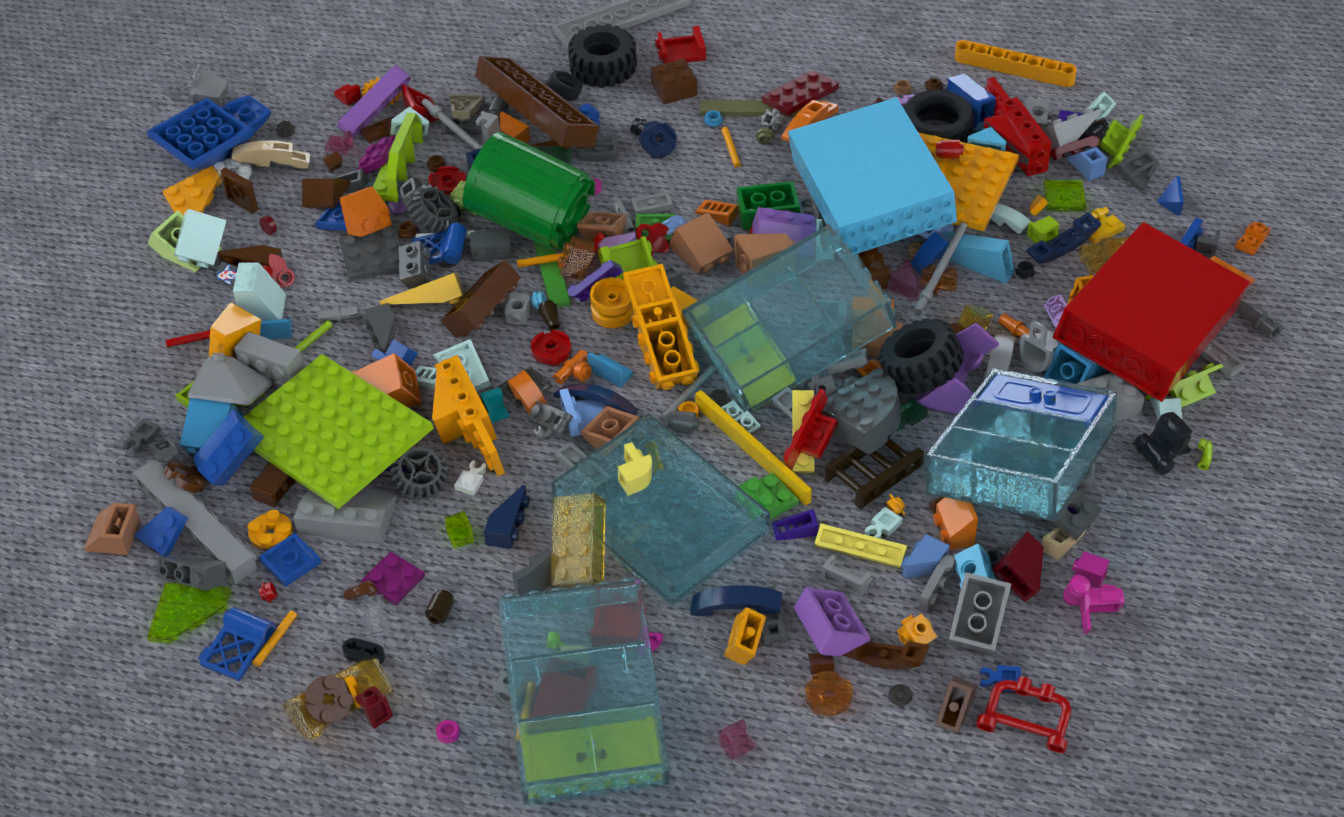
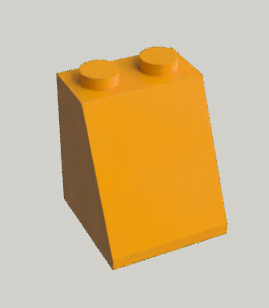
M230 303L210 328L209 357L213 353H224L225 356H232L237 359L234 347L248 332L260 336L261 319Z

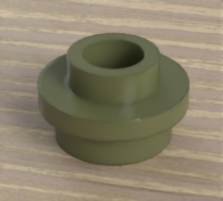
M761 128L756 132V139L760 144H769L774 138V132L769 128Z

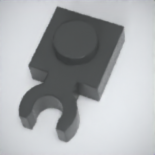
M142 419L130 432L131 438L124 442L125 449L129 450L130 447L134 446V453L138 454L142 450L143 443L149 445L161 432L160 425Z

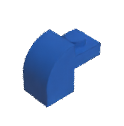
M393 339L386 353L375 348L371 356L380 360L395 353L411 366L418 353Z

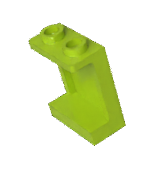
M645 236L639 240L617 246L601 247L597 252L601 265L612 260L621 265L624 272L657 265L656 260L652 259L650 253L652 252L651 243L649 240H646ZM621 273L616 278H621L624 280L623 273Z

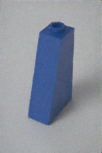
M966 74L948 78L947 91L960 95L971 106L974 114V129L978 123L994 116L996 98Z

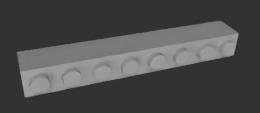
M154 459L133 472L137 486L162 511L167 507H173L188 517L182 531L210 559L226 562V575L235 584L257 570L255 563L257 558L251 549L247 550L240 538L234 537L225 524L221 525L217 516L213 512L209 513L201 500L197 501L192 492L176 486L177 481L172 477L168 480L163 473L166 465H161Z

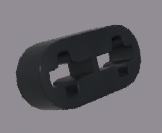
M357 638L348 639L343 643L344 657L350 661L374 667L381 665L385 661L384 649L379 644ZM357 647V650L354 649L352 652L349 651V649ZM375 652L378 653V655H375L373 658L370 657V655H374Z

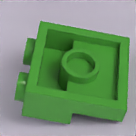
M774 473L760 480L755 476L738 486L737 498L742 505L745 504L749 508L751 515L755 519L758 518L763 524L799 504V499Z

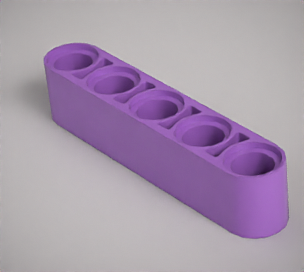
M397 65L393 66L341 118L337 127L353 139L354 136L361 132L362 128L366 127L401 92V85H407L411 76Z

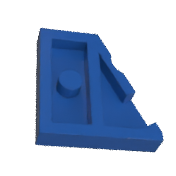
M167 507L136 532L134 537L161 555L169 556L188 517L173 507Z

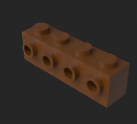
M878 247L851 255L868 292L887 289L888 278L891 277L890 269L888 266H885L883 254L879 253Z

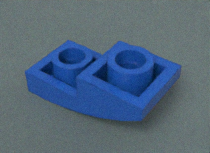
M935 231L920 247L910 265L921 275H927L935 260L943 257L950 242L938 231Z

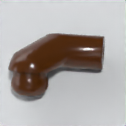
M372 581L363 582L345 590L344 598L350 601L365 594L370 597L374 596L377 592V586Z

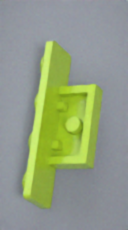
M1140 114L1128 129L1115 119L1110 123L1109 128L1106 130V137L1102 138L1098 145L1112 156L1107 168L1111 169L1114 165L1118 166L1124 159L1122 155L1130 148L1129 144L1137 136L1135 133L1143 125L1141 121L1144 115Z
M1210 363L1202 367V372L1198 373L1197 370L1185 374L1186 378L1177 383L1170 392L1171 396L1181 398L1182 408L1215 394L1216 391L1208 374L1223 368V364L1215 366L1214 363ZM1149 394L1145 396L1146 400L1154 398Z

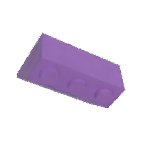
M758 207L752 223L753 234L786 233L796 244L797 251H795V256L812 259L816 236L814 215Z
M806 587L794 606L799 619L805 626L818 652L822 655L841 656L869 642L871 639L843 592Z

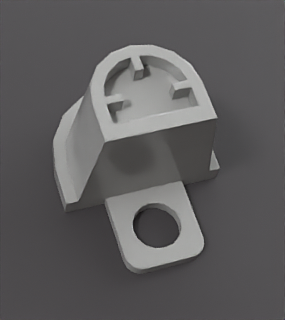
M198 64L192 75V89L189 93L190 103L196 104L208 98L218 106H221L227 95L228 81L208 72L207 68H201V65Z
M1037 321L1031 322L1029 335H1021L1020 354L1024 364L1031 371L1038 373L1047 370L1051 366L1059 341L1052 338L1054 332L1048 331L1044 325ZM1038 328L1041 332L1035 333V329Z

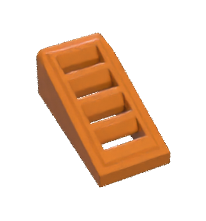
M704 200L695 213L701 216L709 213L714 221L729 226L738 216V205Z

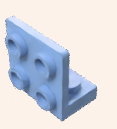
M568 388L560 390L561 408L573 416L571 421L567 422L570 436L581 435L580 431L605 408V404L589 399L575 401L574 396L570 397Z

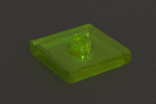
M1044 180L1045 199L1048 201L1046 205L1047 211H1086L1083 180Z

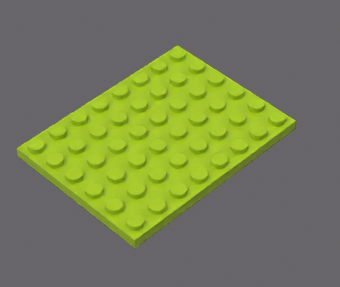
M323 354L244 416L264 436L253 451L337 509L341 508L434 429L432 422Z

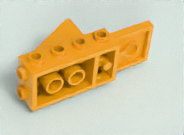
M663 264L624 272L623 278L634 310V316H631L634 328H638V346L643 352L645 365H649L651 384H655L656 389L662 388V390H670L677 384H682L683 386L692 384L697 379L700 368L698 361L694 359L693 345L687 337L688 329L681 318L682 310L672 295Z
M458 355L435 364L437 372L432 419L442 443L444 444L463 436L466 443L471 442L474 449L479 448L481 454L485 457L490 471L494 470L497 476L505 474L498 452L492 442L497 437L491 420Z

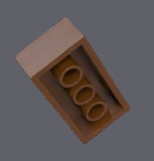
M506 260L485 271L440 322L455 338H459L462 335L466 337L473 330L477 331L483 326L484 318H489L496 311L494 307L496 305L499 306L507 299L505 295L517 288L518 285L516 283L521 278L520 275Z

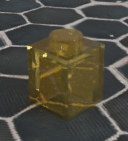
M979 304L965 305L957 323L964 328L977 323L986 330L993 313Z

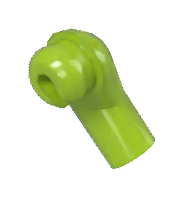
M1201 438L1197 448L1203 450L1198 468L1207 471L1212 460L1213 444L1210 440L1207 441Z

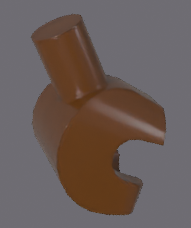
M337 151L330 155L325 154L322 158L330 172L343 166V158Z

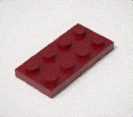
M811 70L762 95V102L788 116L802 109L812 100L817 101L838 90L839 83L830 77L820 74L818 71Z

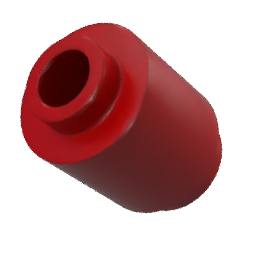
M941 140V142H936V158L960 159V155H963L964 146L960 144V140Z

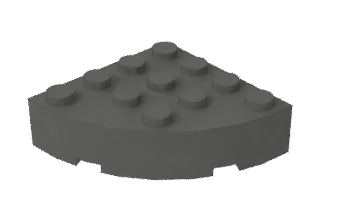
M879 368L828 396V401L821 413L822 415L837 419L838 425L833 435L870 455L888 441L887 437L891 433L896 432L901 422L902 409L895 381L884 370Z

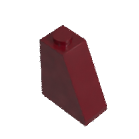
M1028 531L1014 541L992 570L1003 582L1011 583L1010 589L1024 602L1040 590L1044 546Z

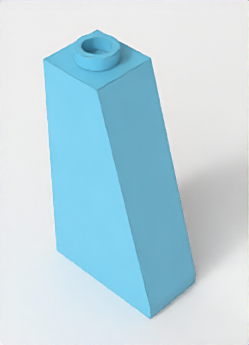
M945 231L942 236L951 242L955 232ZM963 234L949 260L1005 284L1015 273L1008 240Z

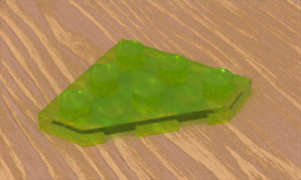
M165 583L147 635L148 642L172 643L179 639L180 635L189 630L192 631L207 622L206 620L213 615L227 610L231 597V587L219 586L206 591L183 584Z

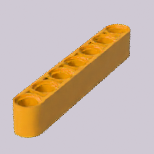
M959 40L955 46L954 59L959 63L1063 87H1071L1075 84L1077 68L1070 63L968 40Z

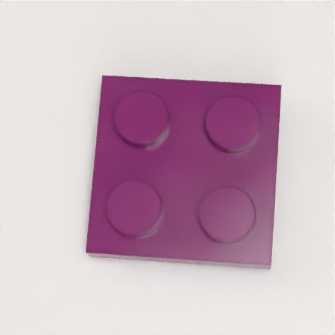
M394 135L389 138L384 137L377 144H370L365 149L364 157L359 160L357 170L362 169L367 174L385 165L389 159V151L396 137Z
M390 552L361 580V583L372 581L377 586L376 594L396 606L425 577V572Z

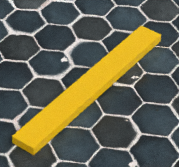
M701 390L695 393V403L707 418L769 474L774 473L805 506L811 503L812 488Z

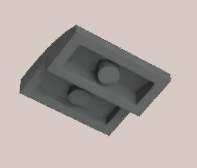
M549 549L530 557L528 567L512 574L515 597L520 607L535 599L553 581L552 558Z

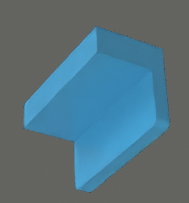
M291 319L261 321L260 336L270 340L292 338Z
M590 352L587 355V361L592 372L620 388L633 376L631 369L603 354L597 356Z

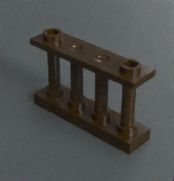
M889 435L887 437L888 441L884 445L901 458L898 462L891 463L877 451L869 455L853 447L825 466V480L829 482L834 477H838L856 492L855 505L863 509L923 466L924 451L918 447L912 452H907L892 441ZM869 455L886 470L881 474H876L863 464L860 459ZM853 466L871 481L865 485H860L845 473L844 470Z

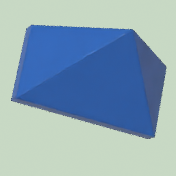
M1180 176L1174 178L1157 200V203L1176 215H1181L1184 203Z

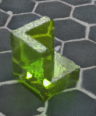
M465 511L444 518L446 534L453 549L474 542L472 526Z

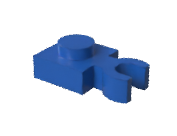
M997 665L996 672L990 668L983 667L980 669L979 675H986L989 679L981 680L980 686L987 688L1003 680L1017 682L1018 678L1021 677V667ZM1009 689L1003 690V691H1007V692H1015V691L1009 690Z

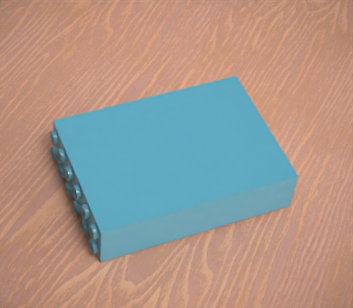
M897 97L788 131L793 162L844 258L957 222L954 190Z

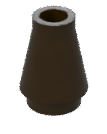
M551 300L543 301L539 305V315L549 330L559 329L557 305Z

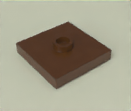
M226 167L223 168L221 176L227 199L245 210L255 213L258 210L252 182Z

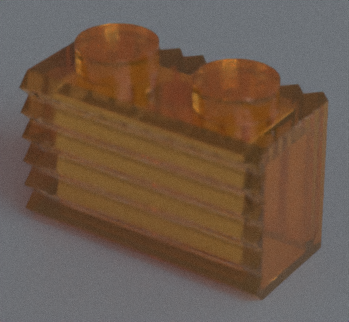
M572 236L570 242H566L564 245L563 257L560 256L558 259L557 268H560V275L583 280L595 255V242Z

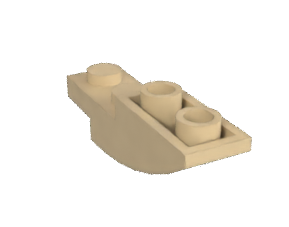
M254 141L235 146L232 159L240 163L255 164L259 167H269L270 161H273L280 165L286 164L298 169H308L310 154L292 150L293 143Z

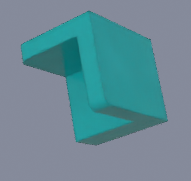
M500 387L480 393V399L489 415L491 423L509 418Z

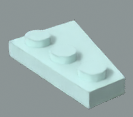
M471 339L433 354L434 359L438 363L458 355L476 392L491 386Z

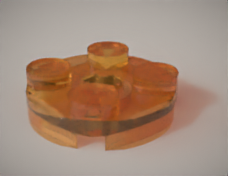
M833 671L819 672L806 684L805 700L812 709V712L817 715L834 716L841 714L849 709L852 702V685L847 678L844 680L842 677H839V673ZM827 690H831V693H835V695H832L831 697L825 696L824 694Z

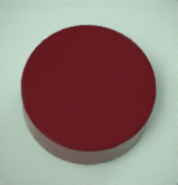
M266 215L260 218L261 229L266 234L272 235L277 231L276 223L271 216Z

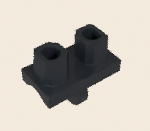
M1102 117L1094 120L1078 140L1093 135L1099 136L1100 139L1106 137V130L1109 128L1106 119Z

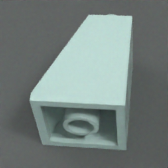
M187 209L184 213L174 256H177V260L189 263L190 260L197 262V266L208 269L209 266H214L227 220Z
M239 263L233 288L236 305L260 318L261 321L282 319L286 293L259 263Z

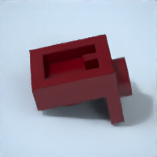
M375 686L366 689L355 697L356 702L363 708L368 723L373 729L394 717L386 696Z

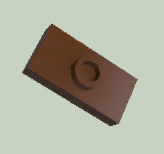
M394 116L362 128L361 134L369 144L390 136L391 121Z

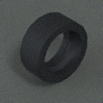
M560 70L553 71L547 82L549 88L567 101L577 100L583 88V84L578 78Z

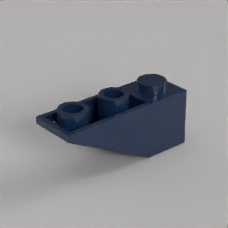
M522 485L489 515L484 530L486 545L512 549L513 542L518 541L519 524L524 522V508H528L530 502V495H527L526 485Z

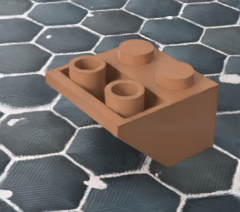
M113 503L99 513L85 545V552L128 555L134 535L141 522L136 505Z

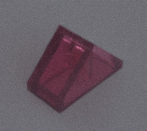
M905 260L890 276L889 290L912 301H917L919 287L910 261Z

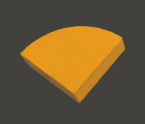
M1038 195L1031 203L1029 211L1036 216L1048 204V201Z
M351 675L344 679L353 697V702L357 709H359L361 706L356 702L355 697L361 693L359 692L355 677Z

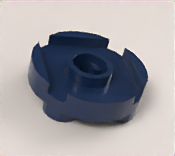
M658 121L646 124L638 138L644 151L654 159L670 155L676 147L677 140L673 128L666 123H657ZM654 136L660 137L662 139L661 143L657 142Z

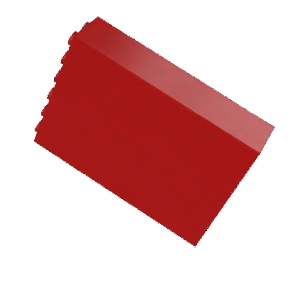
M1142 222L1064 308L1052 338L1163 402L1236 312L1250 281L1147 223Z

